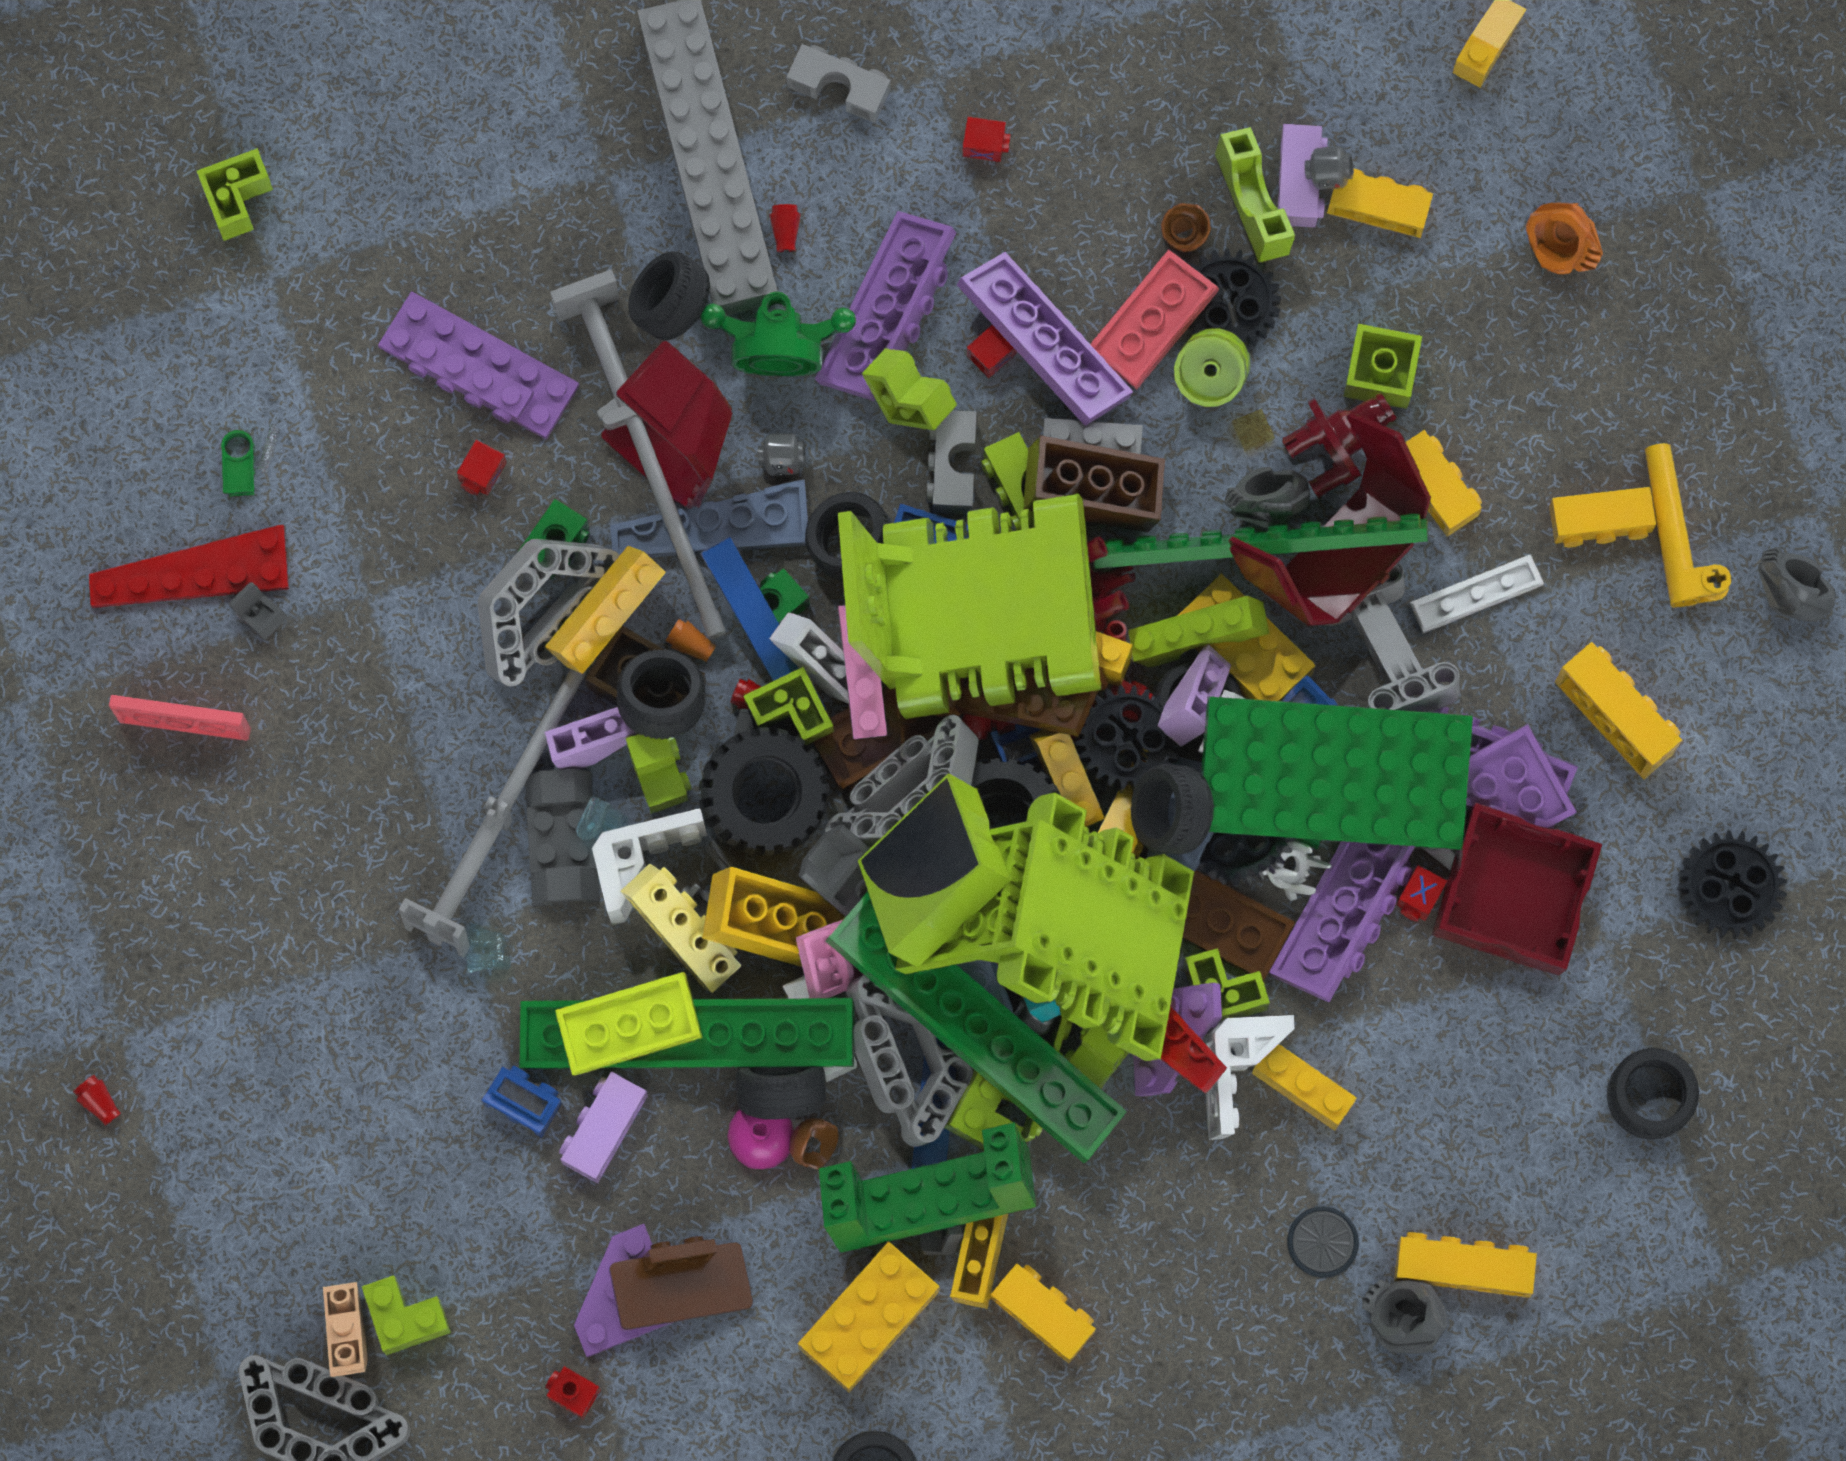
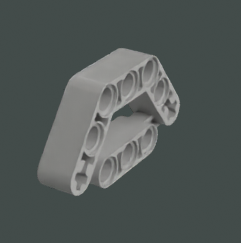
M532 539L526 542L481 592L478 598V613L488 676L504 685L516 686L524 680L527 670L535 662L545 666L554 664L558 659L545 647L543 652L537 655V647L543 641L546 646L559 630L561 619L566 617L567 620L580 604L582 596L592 590L620 555L614 550L595 544ZM545 549V558L542 562L538 563V554L541 550ZM575 552V561L569 566L568 558L571 553ZM592 558L604 560V562L596 565L592 563ZM523 573V582L519 587H516V579ZM552 574L581 576L577 583L572 584L564 591L522 640L519 611ZM501 598V607L498 611L494 612V603L497 599ZM505 630L506 637L502 643L498 644V636Z
M950 715L940 721L935 730V735L929 741L921 735L909 738L852 789L850 800L855 806L847 813H838L833 816L826 824L825 833L843 824L871 848L948 773L971 785L978 748L977 736L958 716Z
M865 975L859 976L849 983L847 997L853 998L854 1007L860 1019L854 1024L853 1029L854 1050L874 1102L878 1109L884 1113L896 1112L901 1125V1136L908 1145L919 1147L933 1142L941 1134L973 1075V1068L946 1045L944 1049L940 1048L934 1034L902 1007L896 1006L893 999ZM867 991L873 994L867 996ZM881 1015L913 1025L931 1071V1075L916 1101L914 1100V1089L889 1025ZM866 1025H869L874 1031L873 1040H870L865 1035ZM878 1057L885 1060L887 1065L886 1072H882L878 1068ZM950 1065L957 1070V1081L953 1080L949 1075L948 1069ZM891 1088L899 1094L898 1104H895L890 1099L889 1093ZM933 1094H937L942 1101L941 1109L934 1106L932 1102ZM924 1122L923 1126L920 1128L918 1124Z
M251 1355L240 1364L239 1377L256 1447L268 1456L280 1461H297L294 1456L295 1449L298 1445L306 1443L311 1446V1455L305 1461H328L334 1456L340 1457L342 1461H376L405 1444L410 1437L411 1428L405 1418L379 1407L376 1393L367 1385L343 1375L331 1377L328 1369L300 1358L291 1359L283 1367L258 1355ZM257 1364L261 1369H264V1372L259 1373L261 1385L264 1387L269 1385V1389H258L256 1380L252 1376H248V1373L253 1371V1365ZM297 1367H305L308 1370L307 1379L301 1384H294L291 1381V1374ZM329 1380H336L339 1383V1391L333 1397H325L322 1393L323 1385ZM276 1383L368 1421L370 1424L333 1446L286 1428ZM360 1393H367L371 1398L370 1405L365 1410H356L353 1405L355 1397ZM263 1397L271 1398V1410L266 1414H257L255 1409L257 1401ZM394 1422L397 1426L402 1424V1427L398 1430L400 1435L397 1438H394L391 1434L382 1438L386 1443L383 1447H381L379 1440L372 1434L377 1430L380 1436L384 1435L390 1430L388 1424ZM271 1430L278 1431L280 1435L279 1443L272 1448L265 1447L263 1444L264 1435ZM363 1439L371 1440L373 1443L371 1453L364 1457L358 1456L355 1451L357 1443Z

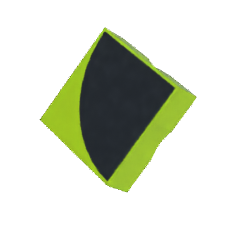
M949 773L858 860L889 953L917 968L933 955L966 919L978 912L1011 881L1000 849L991 836L989 820L978 790Z

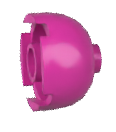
M739 1110L729 1123L727 1138L730 1151L740 1163L748 1168L761 1170L774 1168L786 1160L790 1154V1137L794 1128L790 1118H755Z

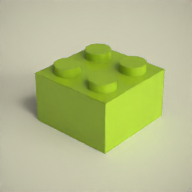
M1358 324L1343 397L1366 401L1375 397L1376 394L1382 393L1390 406L1407 409L1411 399L1422 336Z

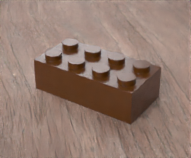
M1040 435L1028 448L1023 510L1029 509V511H1033V502L1036 500L1079 494L1083 499L1085 521L1148 533L1161 520L1165 459Z

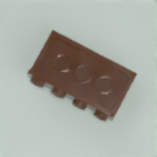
M1047 665L1045 666L1047 679L1045 687L1038 688L1034 678V668L1025 669L1026 689L1017 691L1014 671H1012L1015 703L990 706L984 696L981 676V695L979 697H972L969 690V677H967L961 691V698L957 700L955 707L959 713L1079 736L1098 690L1056 696L1051 688ZM1099 667L1101 690H1105L1108 681L1102 668Z
M886 686L882 689L887 730L886 736L853 739L850 710L847 708L830 718L834 732L812 742L844 796L850 793L864 777L909 738L921 735L929 741L935 735V730L940 721L948 716L937 717L936 715L905 719L899 711L896 688L889 689Z

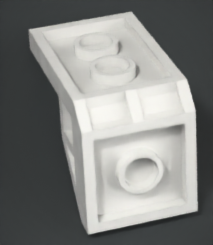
M700 808L601 833L592 850L607 913L612 926L625 923L633 908L632 904L620 891L646 867L643 851L649 850L650 854L662 853L669 849L668 845L681 842L682 846H690L701 842V837L707 836Z
M1294 1015L1226 1018L1219 1022L1215 1028H1211L1202 1041L1227 1067L1226 1071L1205 1094L1209 1140L1229 1137L1235 1134L1234 1128L1239 1127L1238 1109L1233 1108L1232 1094H1236L1237 1081L1235 1074H1231V1072L1245 1071L1249 1066L1257 1065L1295 1029ZM1231 1048L1234 1050L1235 1055L1231 1053Z

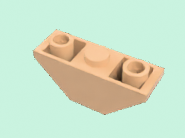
M353 1282L323 1287L330 1376L336 1377L365 1372L368 1357L358 1284Z

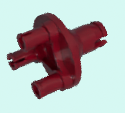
M1382 393L1376 394L1375 397L1362 402L1351 410H1337L1329 416L1325 414L1314 397L1307 401L1314 416L1306 420V425L1283 437L1282 442L1293 459L1316 443L1319 445L1323 444L1333 459L1332 468L1308 481L1318 499L1343 483L1346 486L1362 476L1351 456L1362 448L1346 416L1350 412L1356 415L1359 414L1384 426L1389 422H1393L1397 417Z
M1095 537L1087 542L1089 563L1107 556V547L1101 537ZM1132 566L1115 567L1106 572H1093L1090 568L1095 631L1100 632L1105 628L1108 617L1129 609L1128 600L1121 590L1113 594L1111 592L1136 580L1135 572L1122 575L1133 570Z

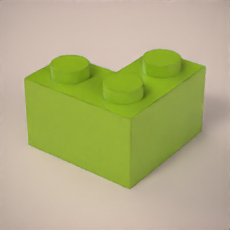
M258 148L197 170L223 241L254 230L243 201L273 190Z
M885 348L862 373L888 423L935 430L957 406L949 385L941 379L921 377L913 357L907 351Z
M804 667L744 695L745 703L758 728L770 727L790 717L800 738L805 740V745L834 732L833 724Z
M637 734L625 738L628 753L650 813L652 814L688 801L687 791L692 790L686 771L679 773L676 761L681 758L675 737L651 739Z
M1218 948L1185 957L1183 967L1189 986L1207 983L1220 984L1222 1018L1219 1022L1226 1018H1242L1267 1011L1270 1002L1260 971L1227 980Z
M1103 1025L1087 1029L1083 1028L1080 1032L1082 1035L1079 1038L1082 1040L1080 1047L1076 1052L1070 1049L1064 1056L1100 1089L1129 1054V1052L1110 1043L1107 1035L1108 1032L1103 1029Z
M973 1069L972 1078L944 1128L984 1151L982 1130L1013 1122L995 1112L1003 1094ZM1016 1124V1126L1018 1127V1129H1019V1131H1020V1133H1021L1022 1130H1023V1127H1021V1126H1019V1125Z
M394 1275L361 1286L382 1351L385 1355L451 1333L438 1296L406 1307L399 1282Z

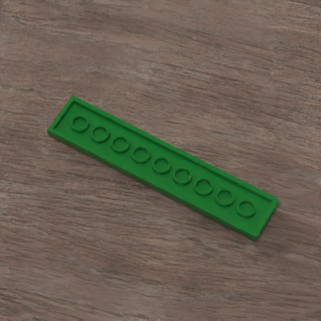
M1407 514L1400 516V521L1387 522V517L1368 518L1367 523L1354 524V520L1344 519L1334 521V526L1321 527L1320 522H1308L1301 524V529L1288 530L1287 525L1269 526L1268 531L1255 532L1254 528L1246 527L1235 529V534L1222 535L1221 530H1210L1202 532V537L1189 538V533L1170 534L1167 540H1156V536L1153 535L1140 536L1136 538V542L1123 543V538H1112L1103 540L1108 554L1106 557L1095 560L1094 564L1095 568L1231 558L1233 555L1229 550L1231 545L1228 542L1231 537H1235L1268 554L1428 542L1427 518L1420 519V514Z
M869 892L862 897L825 941L1083 1164L1090 1159L1127 1112L959 966L950 965L909 974L896 970L898 957L890 954Z
M853 998L692 999L703 1038L600 1069L854 1067ZM587 1000L520 1001V1069H570L555 1010Z

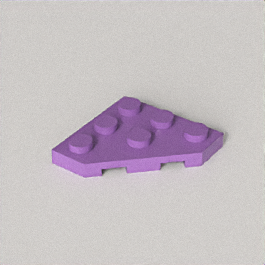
M1529 724L1470 755L1466 805L1472 806L1478 803L1521 817L1529 823L1544 828H1549L1577 813Z
M1218 983L1173 989L1170 1006L1202 1040L1209 1029L1215 1028L1222 1018L1221 987ZM1133 1055L1135 1096L1171 1093L1177 1084L1175 1079L1179 1074L1160 1059L1144 1061Z
M644 1224L612 1236L575 1321L574 1327L587 1358L671 1324L665 1323L624 1330L620 1326L609 1267L614 1262L642 1258L651 1249L652 1242Z

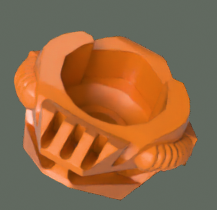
M1555 202L1544 204L1530 215L1526 223V232L1530 246L1541 267L1555 274H1570L1573 269L1578 272L1596 269L1603 255L1595 224L1578 205L1579 203Z

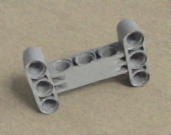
M1398 562L1388 573L1390 577L1387 579L1395 581L1384 582L1383 584L1378 583L1351 613H1347L1336 624H1326L1324 626H1336L1351 619L1355 624L1386 685L1375 689L1369 695V708L1389 707L1391 710L1432 712L1457 701L1461 691L1460 674L1458 668L1448 662L1438 663L1422 670L1388 604L1400 599L1405 592L1403 566ZM1450 682L1449 685H1440L1439 683ZM1412 694H1418V695H1420V696L1417 697V698H1410V697H1409V696L1412 695Z

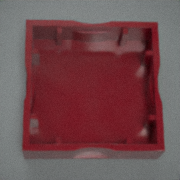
M1478 803L1473 804L1466 813L1463 845L1461 850L1456 849L1431 935L1558 976L1567 970L1580 926L1581 906L1591 887L1602 844L1558 829L1539 827L1525 821L1521 817Z

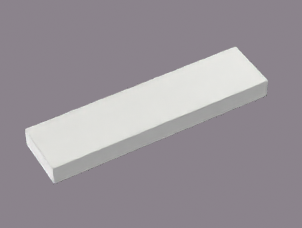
M1530 554L1412 601L1409 605L1423 634L1541 587L1544 583Z

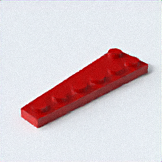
M284 524L89 574L91 607L99 608L234 595L242 591L250 582L254 583L261 592L289 589Z
M1170 1006L1160 1060L1203 1093L1207 1094L1226 1071L1227 1067Z

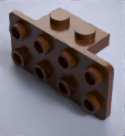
M695 1236L683 1240L684 1244L671 1246L669 1241L659 1242L651 1245V1249L642 1258L612 1263L609 1267V1273L621 1328L630 1330L749 1309L753 1304L741 1245L737 1242L716 1245L715 1239L704 1240L703 1236Z

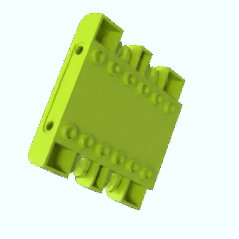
M1079 494L1034 501L1035 528H1032L1029 509H1025L1020 512L1021 530L1012 531V519L1009 512L1000 514V533L998 512L994 507L968 511L969 538L964 519L956 521L955 532L957 540L948 541V532L944 522L937 523L935 526L936 543L934 542L933 523L929 518L884 524V544H881L874 540L852 511L838 513L848 643L889 689L896 688L899 711L905 719L949 713L947 681L949 682L952 700H959L962 693L960 679L969 677V690L972 697H979L981 695V676L984 696L990 706L1015 703L1012 671H1014L1017 691L1026 689L1025 669L1034 668V678L1038 688L1045 687L1047 680L1045 666L1047 665L1051 688L1056 696L1101 690L1083 499Z
M1057 793L1039 796L1031 804L1026 822L990 829L993 841L1000 849L1011 881L978 912L966 919L953 935L919 968L898 958L896 970L909 974L976 960L999 963L997 981L1000 985L1034 1003L1051 1002L1055 999L1057 1006L1060 1007V1014L1064 1019L1084 1029L1103 1025V1029L1108 1032L1107 1035L1110 1043L1144 1061L1161 1059L1194 871L1165 854L1151 856L1146 859L1141 857L1135 859V854L1131 852L1134 841L1133 836L1117 827L1103 830L1099 833L1093 831L1089 834L1088 827L1084 826L1087 810Z

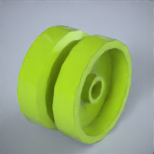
M1220 328L1205 329L1194 334L1178 353L1174 365L1175 382L1180 392L1192 403L1203 407L1221 406L1231 401L1245 384L1250 371V355L1244 343L1235 334ZM1207 365H1214L1217 372H1213V368L1208 369Z

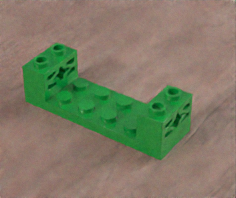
M1015 1122L982 1130L984 1152L880 1177L862 1180L851 1161L819 1168L824 1228L840 1253L1035 1208L1036 1199L1030 1151Z

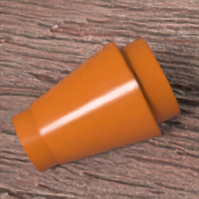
M678 619L665 640L672 645V649L697 659H702L707 662L717 646L688 620L685 623L681 619Z

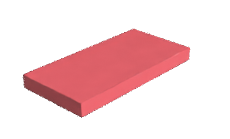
M1168 249L1090 345L1105 359L1120 378L1137 390L1217 294L1219 288Z
M111 695L109 707L118 721L123 724L245 741L250 737L251 727L243 713Z

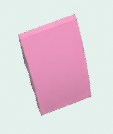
M843 920L796 937L809 998H830L841 992H847L849 983L853 979L864 975L825 942Z

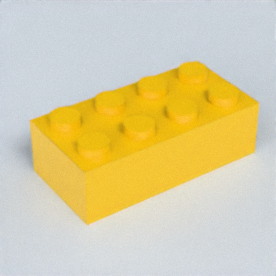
M1221 573L1178 615L1237 599L1244 595ZM1267 617L1269 634L1242 642L1209 644L1231 664L1229 674H1232L1236 679L1241 694L1246 699L1281 701L1303 677L1307 675L1311 677L1316 666ZM1206 645L1196 647L1195 649L1200 653Z
M1591 642L1561 668L1554 683L1644 780L1675 753L1682 741L1679 737L1680 731L1670 720L1665 721L1656 712L1658 708L1651 698L1647 695L1642 696L1634 688L1635 682L1629 674L1623 670L1619 672L1611 663L1613 661L1611 655L1603 647L1599 646L1597 648Z
M729 867L712 875L702 939L802 967L796 937L843 920L845 917L816 891Z
M888 1241L797 1343L798 1348L850 1393L940 1292V1286Z

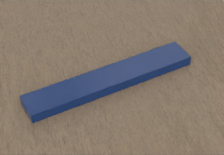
M731 537L701 552L702 558L772 682L799 669L769 639L779 626V623Z

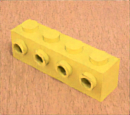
M649 864L620 892L697 982L713 993L741 967V964L734 957L738 952L734 947L702 939L706 916L700 917L694 909L698 905L685 891L681 894L674 887L677 880L665 867L659 870Z

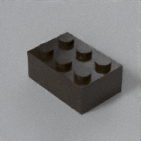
M622 625L608 642L585 678L587 688L617 706V681L625 664L638 654H642V652L664 649ZM701 671L706 685L707 682L705 673ZM667 680L648 682L634 693V696L641 703L653 708L675 706L688 695L683 687Z

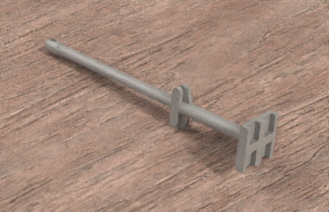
M611 269L550 291L558 322L582 314L614 396L613 400L597 411L599 419L602 418L603 426L607 430L627 425L699 609L703 627L709 640L719 638L726 634L719 611L715 608L644 423L616 395L617 390L628 378L600 309L601 306L619 300L617 282Z
M590 666L583 674L572 669L569 670L498 799L492 796L488 798L485 804L486 817L434 910L431 911L407 898L404 899L399 912L406 930L411 932L413 927L425 932L430 942L441 946L444 941L456 947L459 956L465 957L470 948L465 927L451 921V918L501 829L507 831L512 823L510 809L547 745L545 732L557 727Z

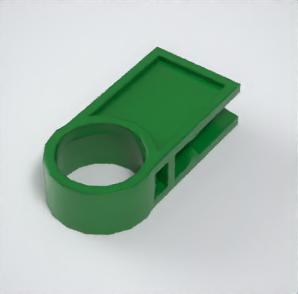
M243 430L230 431L224 436L221 443L223 494H229L230 497L254 495V441ZM242 437L248 440L250 443L248 453L239 458L228 455L226 446L231 439Z

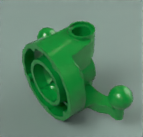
M778 291L771 292L765 296L762 306L758 308V312L755 314V322H743L726 316L724 309L714 303L706 305L700 315V321L705 327L723 330L729 336L735 338L731 345L730 365L741 372L759 376L797 377L819 372L822 368L823 348L820 346L821 341L830 338L835 333L851 331L857 321L856 315L852 310L842 307L833 312L831 319L815 324L801 323V315L791 307L788 296ZM774 304H781L786 308V310L776 309L768 312V309Z

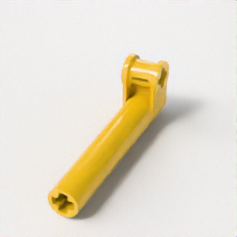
M1663 443L1649 446L1645 449L1670 606L1677 608L1721 600L1729 591L1731 574L1726 567L1716 564L1694 568L1671 445ZM1712 577H1715L1717 582L1721 583L1720 588H1715L1714 584L1710 583Z

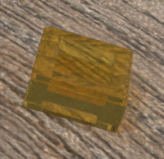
M1262 408L1231 422L1244 452L1275 439Z

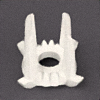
M1297 840L1287 842L1292 849L1291 853L1281 854L1284 861L1290 856L1295 858L1296 868L1294 871L1283 868L1284 864L1275 862L1273 867L1276 873L1272 874L1268 870L1263 872V875L1267 874L1274 885L1284 888L1286 896L1290 901L1297 899L1296 893L1312 895L1316 892V888L1301 884L1310 875L1308 873L1310 867L1331 868V864L1322 861L1320 855L1309 856L1308 853H1312L1311 847Z

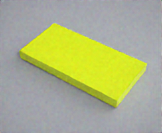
M684 972L555 1010L570 1069L574 1076L703 1038Z

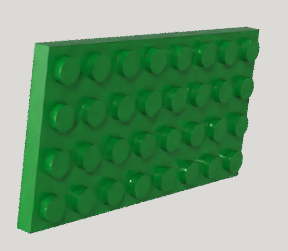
M1207 696L1201 774L1208 782L1214 803L1213 820L1209 832L1461 850L1464 835L1473 716Z

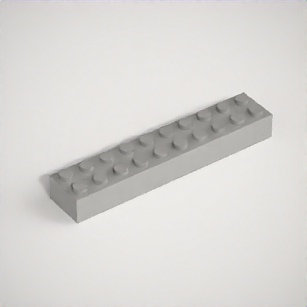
M680 0L638 10L639 25L701 264L710 278L709 294L711 302L721 306L726 316L759 308L762 306L765 296L777 291L702 2L701 0Z

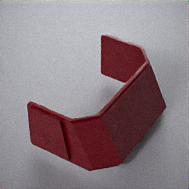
M663 341L621 385L616 395L642 419L673 500L691 510L694 506L700 507L711 484L733 413L732 407L717 385L668 341ZM627 425L613 430L605 429L601 434V438L647 479Z
M1350 412L1346 417L1359 440L1367 461L1360 488L1323 527L1334 526V521L1352 519L1354 524L1367 523V519L1372 517H1387V522L1400 521V516L1407 514H1420V519H1425L1431 496L1402 434L1359 414L1356 415ZM1231 537L1228 540L1231 545L1229 550L1244 578L1307 626L1338 623L1347 613H1351L1378 583L1383 584L1390 577L1388 573L1414 546V543L1299 552L1285 567L1279 558L1235 537Z

